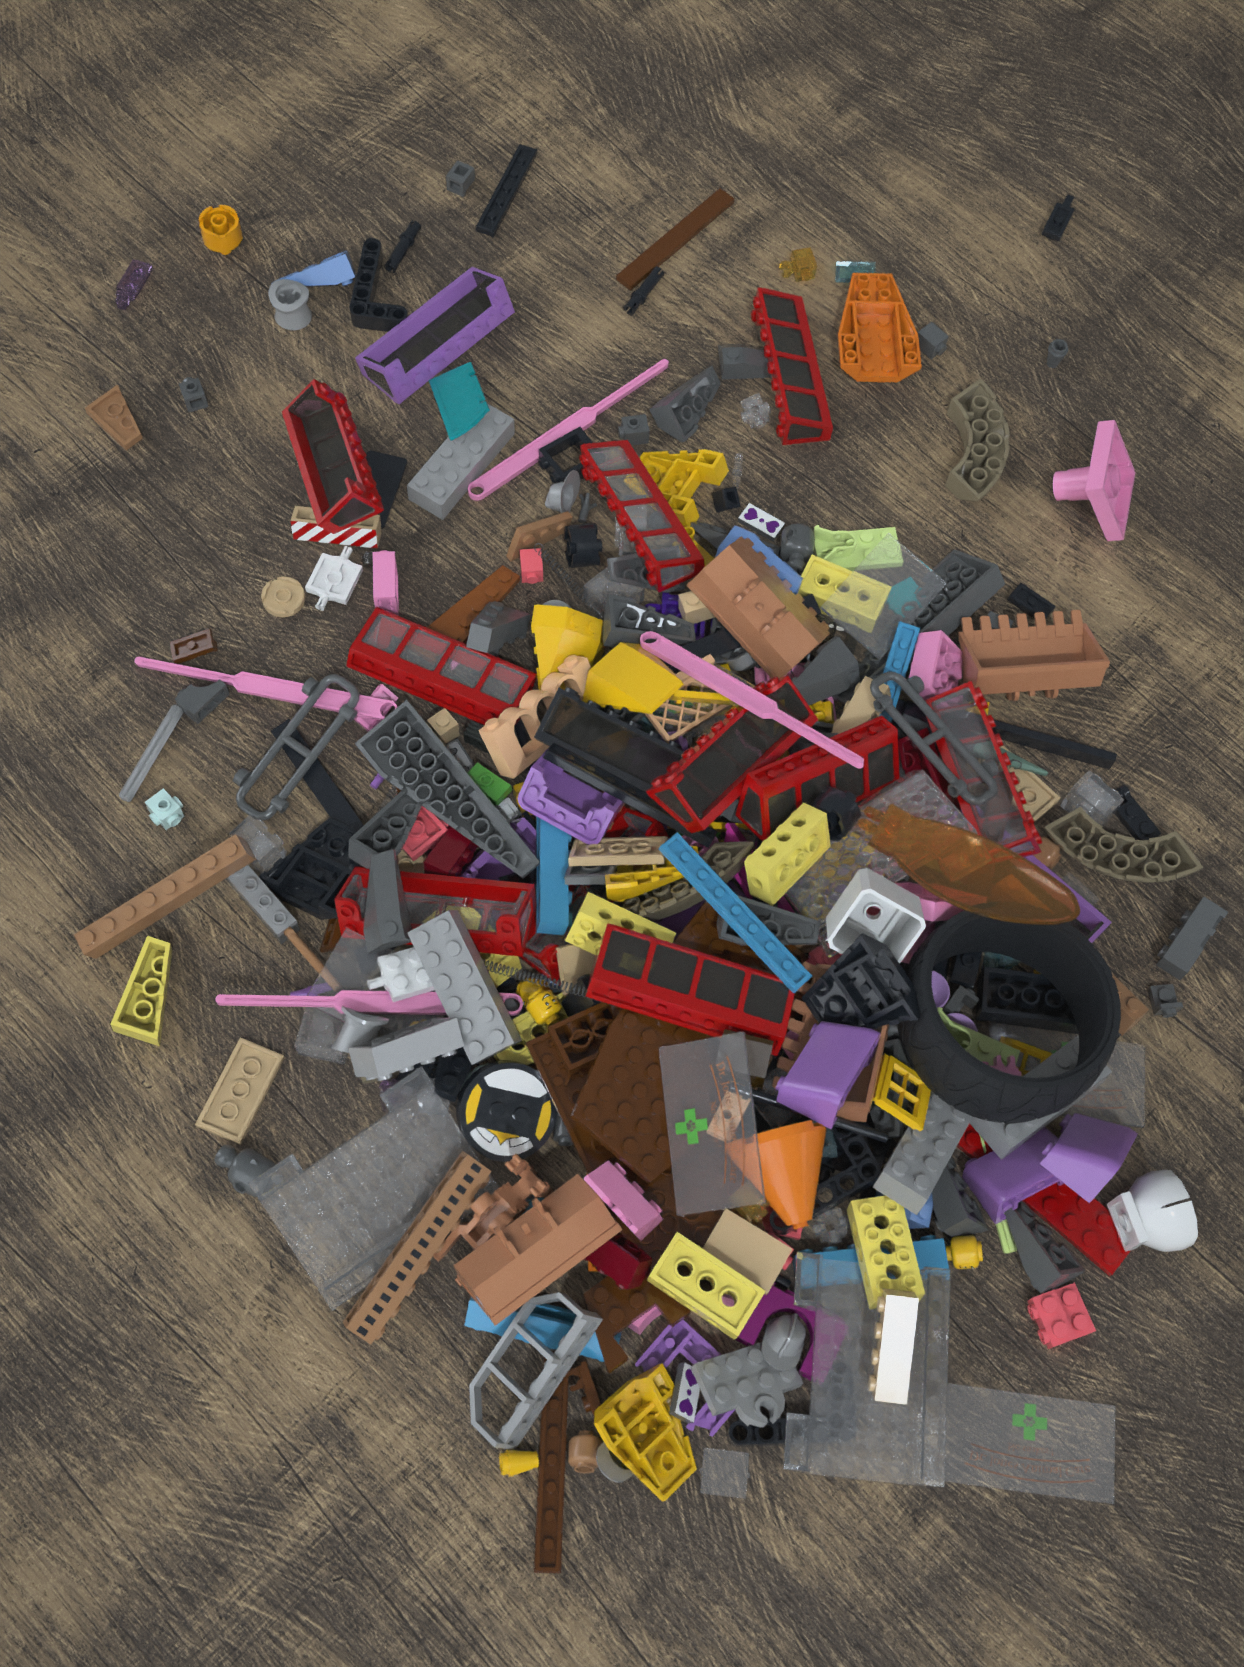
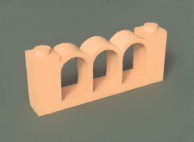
M576 655L567 657L564 663L557 667L559 672H553L544 679L541 690L526 692L520 701L519 708L509 707L505 709L499 718L489 719L485 726L478 730L501 776L517 777L548 749V745L534 738L541 724L537 716L538 703L542 699L548 710L562 682L565 683L566 687L578 692L582 701L588 671L591 669L587 657ZM574 704L565 712L562 707L548 733L554 736L584 712L585 709ZM519 717H521L531 738L522 748L514 732V726Z

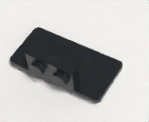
M368 451L366 459L371 467V474L376 482V488L381 496L384 508L381 513L377 514L380 515L381 529L386 526L406 470L407 460L402 457ZM352 466L351 480L356 482L357 478ZM352 498L346 508L348 512L368 513L375 510L356 498Z

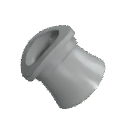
M281 279L273 282L269 288V299L272 306L276 309L274 316L276 323L288 330H299L306 327L312 319V312L306 303L309 299L308 288L294 280Z
M342 1006L341 1010L346 1014L344 1018L345 1023L331 1048L349 1053V1047L377 1038L381 1025L387 1024L389 1019L363 1014Z

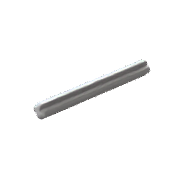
M172 705L120 791L119 797L122 800L130 802L181 718L183 714L181 707Z

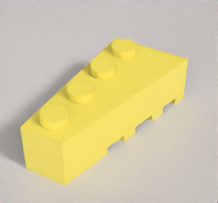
M150 936L146 937L110 1024L113 1032L160 1046L172 958L170 943Z

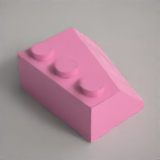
M942 630L919 633L915 644L909 678L918 676L922 679L924 690L919 695L924 700L957 687L958 680L962 678V651ZM959 691L934 703L936 706L960 701L962 692Z
M607 1161L583 1179L638 1239L642 1241L663 1220L660 1215L662 1209L653 1200L648 1202L642 1196L644 1190L635 1181L630 1184L624 1177L627 1174L626 1171L617 1162L612 1165Z

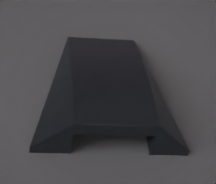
M330 817L307 836L308 839L302 844L294 846L290 854L284 859L280 858L276 861L274 867L268 872L264 871L259 875V878L282 901L320 920L338 918L334 899L353 869L359 866L357 862L348 857L349 839L358 830ZM351 884L347 889L346 893L344 894V898L347 897Z
M863 933L802 997L818 1023L825 1021L877 1029L879 1026H891L903 1021H915L920 1018L914 985L886 944Z

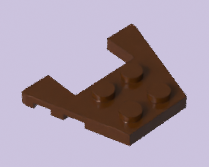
M607 1276L583 1294L587 1310L595 1312L603 1318L595 1334L606 1370L609 1374L628 1361V1356L614 1336L645 1313L657 1307L671 1327H674L691 1314L690 1309L684 1305L680 1306L675 1299L648 1282L646 1278H644L641 1286L626 1290L618 1287L615 1284V1280Z

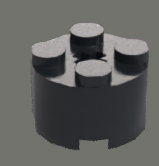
M596 523L565 526L563 540H566L567 550L565 551V557L569 567L580 568L600 565V555L598 552H602V541L597 539L598 529Z
M827 785L810 806L827 813L830 840L840 841L859 820L861 812L855 802L856 796L848 790L843 792Z

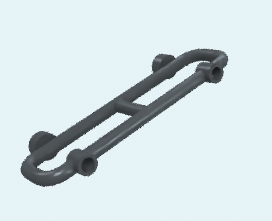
M889 671L872 680L870 691L876 699L873 702L875 710L878 712L885 710L949 782L948 792L952 797L960 795L967 803L980 806L996 796L998 787L993 777L998 774L997 764L991 759L980 763L919 695L924 690V683L920 677L912 676L906 680L901 674ZM890 680L895 681L938 730L922 739L893 706L892 698L889 695H884L880 691L879 686ZM945 737L987 784L988 791L978 797L972 795L967 790L966 782L962 779L958 780L929 745Z
M330 674L325 676L320 682L313 677L307 679L301 691L308 698L254 770L250 772L243 767L235 774L233 782L240 787L236 794L237 805L251 818L265 821L273 817L277 811L280 813L285 812L290 804L286 800L345 720L352 722L357 716L358 711L354 708L359 702L360 693L358 688L343 676ZM332 683H337L349 691L351 698L347 704L340 708L338 716L314 748L310 750L292 738L291 735L326 688ZM287 744L304 756L305 760L280 793L273 797L268 809L264 812H259L245 801V796L283 745Z

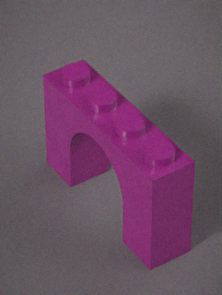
M773 1283L767 1295L764 1294L735 1340L747 1347L752 1346L768 1317L779 1312L797 1313L798 1317L806 1324L810 1334L809 1348L798 1369V1373L800 1376L820 1386L827 1376L849 1326L844 1324L845 1321L841 1317L834 1314L828 1316L821 1312L822 1308L812 1302L806 1304L798 1299L799 1296L790 1290H785L784 1292L776 1288V1283Z

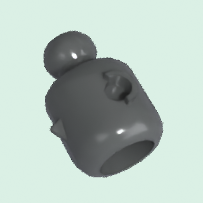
M794 523L788 525L782 532L780 557L799 575H802L806 567L805 563H808L811 555L814 553L815 534L813 530L805 524Z
M226 1144L219 1149L214 1159L217 1166L229 1169L227 1173L228 1180L238 1193H247L253 1197L262 1196L269 1189L277 1174L276 1164L251 1148L243 1149L240 1153H237L233 1146Z

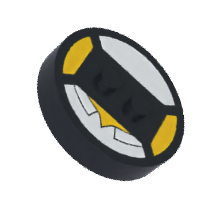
M511 1060L492 1062L476 1070L464 1083L456 1105L457 1123L464 1139L484 1157L501 1162L510 1161L514 1154L524 1159L538 1151L550 1137L557 1117V1110L539 1072L528 1065Z

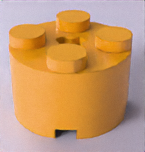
M219 205L218 208L210 206L200 214L199 227L204 245L207 248L227 255L241 243L243 235L240 221L233 208L227 205Z

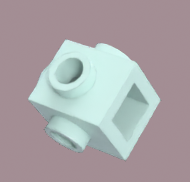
M164 788L145 801L151 813L149 815L150 819L156 826L161 824L165 830L176 826L185 817L181 810L184 807L176 796L171 797Z

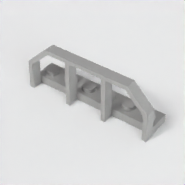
M558 1292L533 1297L527 1301L469 1385L471 1424L494 1448L516 1450L603 1320L597 1313L583 1310L567 1294ZM562 1301L577 1316L573 1321V1326L567 1335L562 1337L559 1347L553 1353L523 1324L536 1305ZM518 1332L547 1359L543 1371L531 1383L528 1393L497 1364ZM491 1372L522 1400L516 1405L515 1412L510 1420L500 1429L498 1437L483 1423L481 1387Z

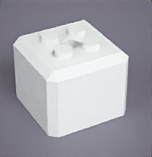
M869 868L857 871L826 916L827 937L831 949L843 954L863 933L886 944L899 964L926 928L920 898ZM871 906H876L880 909L877 915H869L866 911Z

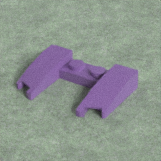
M682 1320L674 1327H671L669 1324L639 1358L635 1366L642 1365L645 1372L663 1363L666 1369L679 1353L683 1354L693 1365L721 1354L686 1321ZM705 1403L695 1415L694 1423H688L686 1428L693 1431L696 1425L710 1429L709 1436L713 1437L734 1410L712 1416L707 1403Z

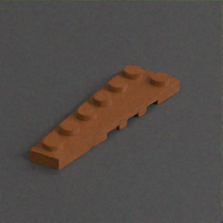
M502 565L426 628L465 644L468 640L471 622L489 602H502L519 583L520 576ZM407 643L408 650L435 668L437 667L442 658L441 656ZM447 660V662H446V664L444 665V667L442 668V670L445 668V666H446L451 660Z

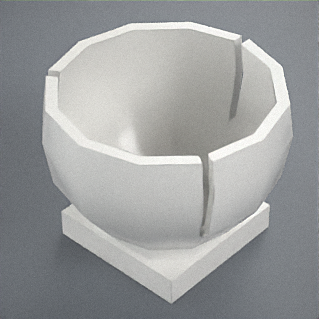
M1171 1170L1151 1171L1138 1177L1128 1192L1118 1195L1107 1203L1125 1252L1134 1250L1141 1245L1164 1252L1184 1250L1194 1245L1198 1237V1230L1192 1201L1165 1207V1205L1190 1198L1182 1181Z

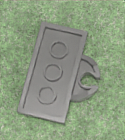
M762 1342L695 1363L691 1367L712 1416L735 1409L739 1418L747 1426L751 1424L757 1427H764L768 1423L767 1417L760 1411V1406L768 1409L771 1423L776 1422L784 1410L785 1398L783 1393L800 1388L803 1381L796 1367L789 1371H780L770 1366L763 1357L761 1351Z

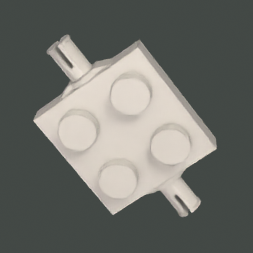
M345 546L340 556L321 554L305 587L306 592L320 597L315 605L318 610L321 609L323 611L328 601L347 605L363 571L362 565L352 563L349 560L353 551L352 548Z
M414 947L377 957L381 977L367 980L369 990L384 986L389 992L392 1002L435 990Z

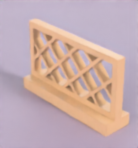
M711 654L702 658L706 662L715 666V659L711 656ZM682 671L675 674L684 684L678 690L684 689L687 691V687L690 685L700 687L699 692H703V688L711 689ZM667 699L660 706L664 708L663 717L655 716L653 713L644 714L664 741L669 744L670 740L678 739L732 705L713 704L712 711L704 712L700 711L701 703H697V709L695 710L684 707L685 701H682L681 706L668 704L669 699ZM667 709L679 711V720L666 718ZM683 712L695 715V721L692 723L683 722ZM665 723L676 725L677 732L669 736L664 729Z

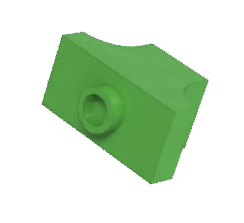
M478 762L468 772L494 805L498 806L512 791V786Z

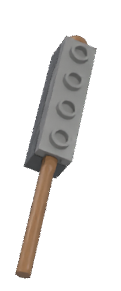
M249 865L225 879L281 945L289 939L335 993L342 989L343 986L296 934L300 931L296 919Z

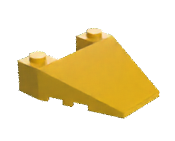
M703 449L699 450V453H688L687 450H681L680 454H669L668 451L643 452L639 457L683 527L691 526V522H696L700 517L694 499H691L700 483L705 482L720 486L729 472L724 454ZM628 474L623 484L639 499L648 498L634 475ZM652 503L646 504L654 512H657Z

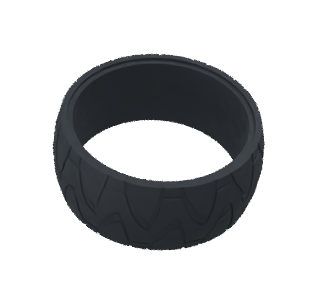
M988 903L966 909L954 915L928 935L917 949V952L912 956L905 971L914 985L920 1018L915 1021L907 1020L900 1022L897 1026L906 1058L920 1079L935 1095H938L940 1099L950 1106H954L955 1109L982 1120L986 1119L987 1121L997 1123H1022L1033 1121L1036 1118L1040 1119L1062 1110L1078 1099L1094 1084L1114 1051L1120 1028L1121 1003L1118 988L1109 966L1099 951L1094 948V945L1085 936L1081 935L1082 933L1064 920L1041 909L1016 903ZM990 952L1014 958L1034 968L1057 988L1073 1014L1079 1037V1053L1076 1067L1068 1072L1051 1077H1022L999 1071L972 1056L950 1034L938 1013L932 991L933 967L939 962L958 954Z

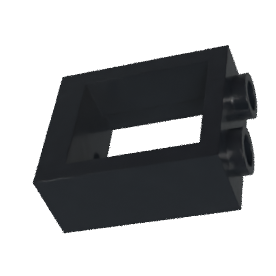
M578 427L540 448L538 464L542 470L548 472L553 484L565 481L567 475L572 470H576L579 473L580 480H582L584 477L581 469L584 467L581 463L563 472L552 457L573 445L581 452L580 445L593 443V441L581 427ZM598 448L588 449L596 464L604 461V455Z

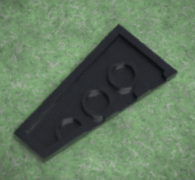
M463 1047L456 1049V1054L447 1057L439 1055L432 1093L454 1103L474 1065H471Z

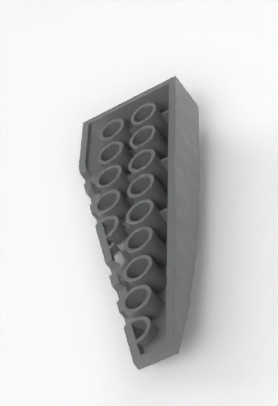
M955 549L951 551L921 580L925 585L916 594V599L923 608L919 609L915 602H905L901 607V613L905 618L902 619L899 615L893 616L875 639L876 644L874 647H869L864 653L866 657L861 663H858L859 682L861 683L865 676L875 679L883 673L899 621L919 627V633L942 630L947 636L962 624L961 619L963 617H970L1005 585L998 565ZM905 607L914 608L909 612H904ZM914 647V650H913V653H912V657H911L909 666L911 665V662L913 661V656H914V652H915V647ZM859 682L846 691L832 696V698L845 705L848 700L851 701L854 696L855 687Z
M405 700L355 743L381 777L401 791L404 789L408 790L406 795L418 803L422 802L424 808L520 877L524 878L539 865L540 861L408 700Z

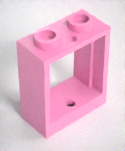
M382 550L373 552V599L375 608L378 607L399 616L398 571L395 551Z

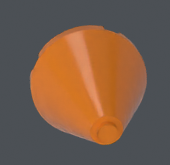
M812 1120L768 1130L744 1139V1175L787 1226L792 1225L794 1230L808 1226L807 1221L812 1220L827 1128L818 1122L813 1123ZM742 1138L736 1140V1143L730 1142L726 1144L728 1156L733 1159L736 1165L739 1164L738 1168L743 1172Z

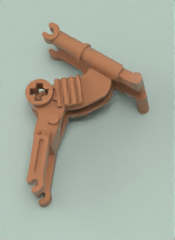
M514 1154L512 1159L505 1163V1166L511 1172H514L516 1176L519 1174L522 1178L513 1186L507 1182L502 1187H499L498 1190L496 1189L492 1195L488 1191L482 1194L471 1206V1209L475 1212L474 1218L470 1222L459 1224L446 1238V1243L439 1253L435 1252L433 1257L439 1262L461 1236L474 1249H477L495 1235L493 1229L496 1226L502 1230L519 1218L529 1206L528 1202L533 1197L546 1198L554 1190L547 1182H543L536 1175L537 1172L529 1165V1162L522 1160L517 1154ZM457 1275V1278L455 1279V1281H456V1282L459 1284V1286L461 1287L462 1285H461L460 1282H459L460 1278H459V1276Z

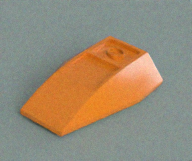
M852 273L838 332L840 368L857 382H899L921 370L922 367L918 334L892 274Z

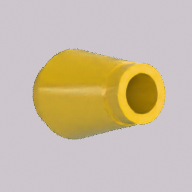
M505 1450V1453H500L499 1465L501 1475L511 1477L533 1468H538L537 1451Z

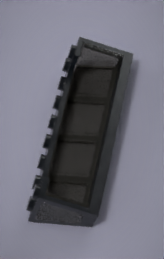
M568 687L565 690L558 688L534 736L536 740L548 746H551L553 743L560 745L644 792L653 786L651 782L656 777L668 772L666 768L670 764L680 761L682 759L681 754L684 752L681 750L682 746L670 740L668 744L661 740V735L651 730L649 733L640 730L641 725L631 720L626 723L620 720L621 716L609 710L608 713L599 710L601 706L593 701L588 700L587 703L581 701L578 692ZM700 755L686 770L714 793L717 786H720L724 779L726 770L723 769L722 763L712 758L710 762L707 760L702 761L703 756ZM686 777L676 785L694 812L708 800V797ZM671 789L656 793L672 807L689 815Z

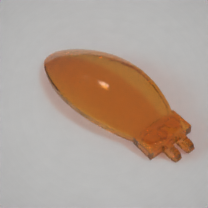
M892 803L887 808L885 814L870 806L865 808V815L873 821L880 822L879 825L866 818H861L858 821L859 828L873 834L868 843L869 846L888 857L891 856L919 885L938 898L960 909L996 920L1039 925L1066 923L1080 915L1078 899L1068 887L1026 858L983 836L946 823L913 817Z

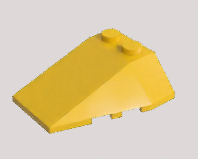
M534 605L531 630L532 633H535L536 647H534V654H537L539 668H536L539 690H541L544 679L553 672H559L557 667L564 663V660L571 655L587 657L591 668L600 661L605 647L603 646V620L569 607ZM564 682L560 685V688L563 690L566 688ZM566 701V702L564 703V705H567V706H570V707H572V706L574 705L573 703H571V702H569V701Z
M691 846L699 855L698 847ZM666 857L664 864L618 865L616 874L605 875L607 901L622 902L681 879L684 876Z
M663 1363L652 1367L622 1385L594 1411V1425L606 1447L661 1501H666L697 1468L689 1438L684 1436L681 1420L669 1414L674 1383Z

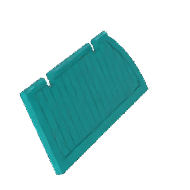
M471 362L429 380L451 441L472 429L490 411Z

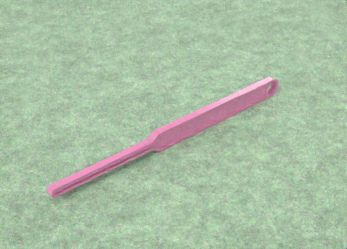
M661 360L593 407L581 408L471 482L468 486L469 497L476 501L484 499L537 463L540 448L578 427H581L584 431L596 422V416L668 368V360ZM481 487L484 491L479 495H475L471 492V489Z
M649 631L640 636L641 647L762 719H774L858 769L863 768V757L778 709L776 701L656 632ZM646 639H655V640H656V641L653 642V643H646V642H644Z
M143 657L135 658V663L138 667L217 682L220 679L225 684L233 685L239 693L303 705L308 698L301 691L304 683L243 671L236 675H229ZM326 688L313 707L339 712L340 708L350 700L351 695L349 692ZM360 695L359 702L354 709L358 711L357 716L382 721L385 718L382 715L383 708L391 705L396 709L397 705L390 700Z
M341 990L335 996L221 994L216 996V1003L219 1006L334 1007L341 1014H345L341 1010L342 1006L363 1014L447 1015L436 992H427L396 1002H392L388 991ZM499 993L503 1003L509 998H514L519 1002L520 1006L516 1011H508L510 1016L518 1015L523 1007L521 997L515 993Z

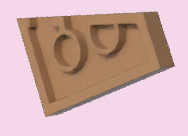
M118 385L85 407L86 413L126 451L143 439Z
M567 511L517 527L506 555L507 558L512 562L520 557L521 549H534L535 544L540 543L543 545L564 534V528L570 525L573 518L572 515Z

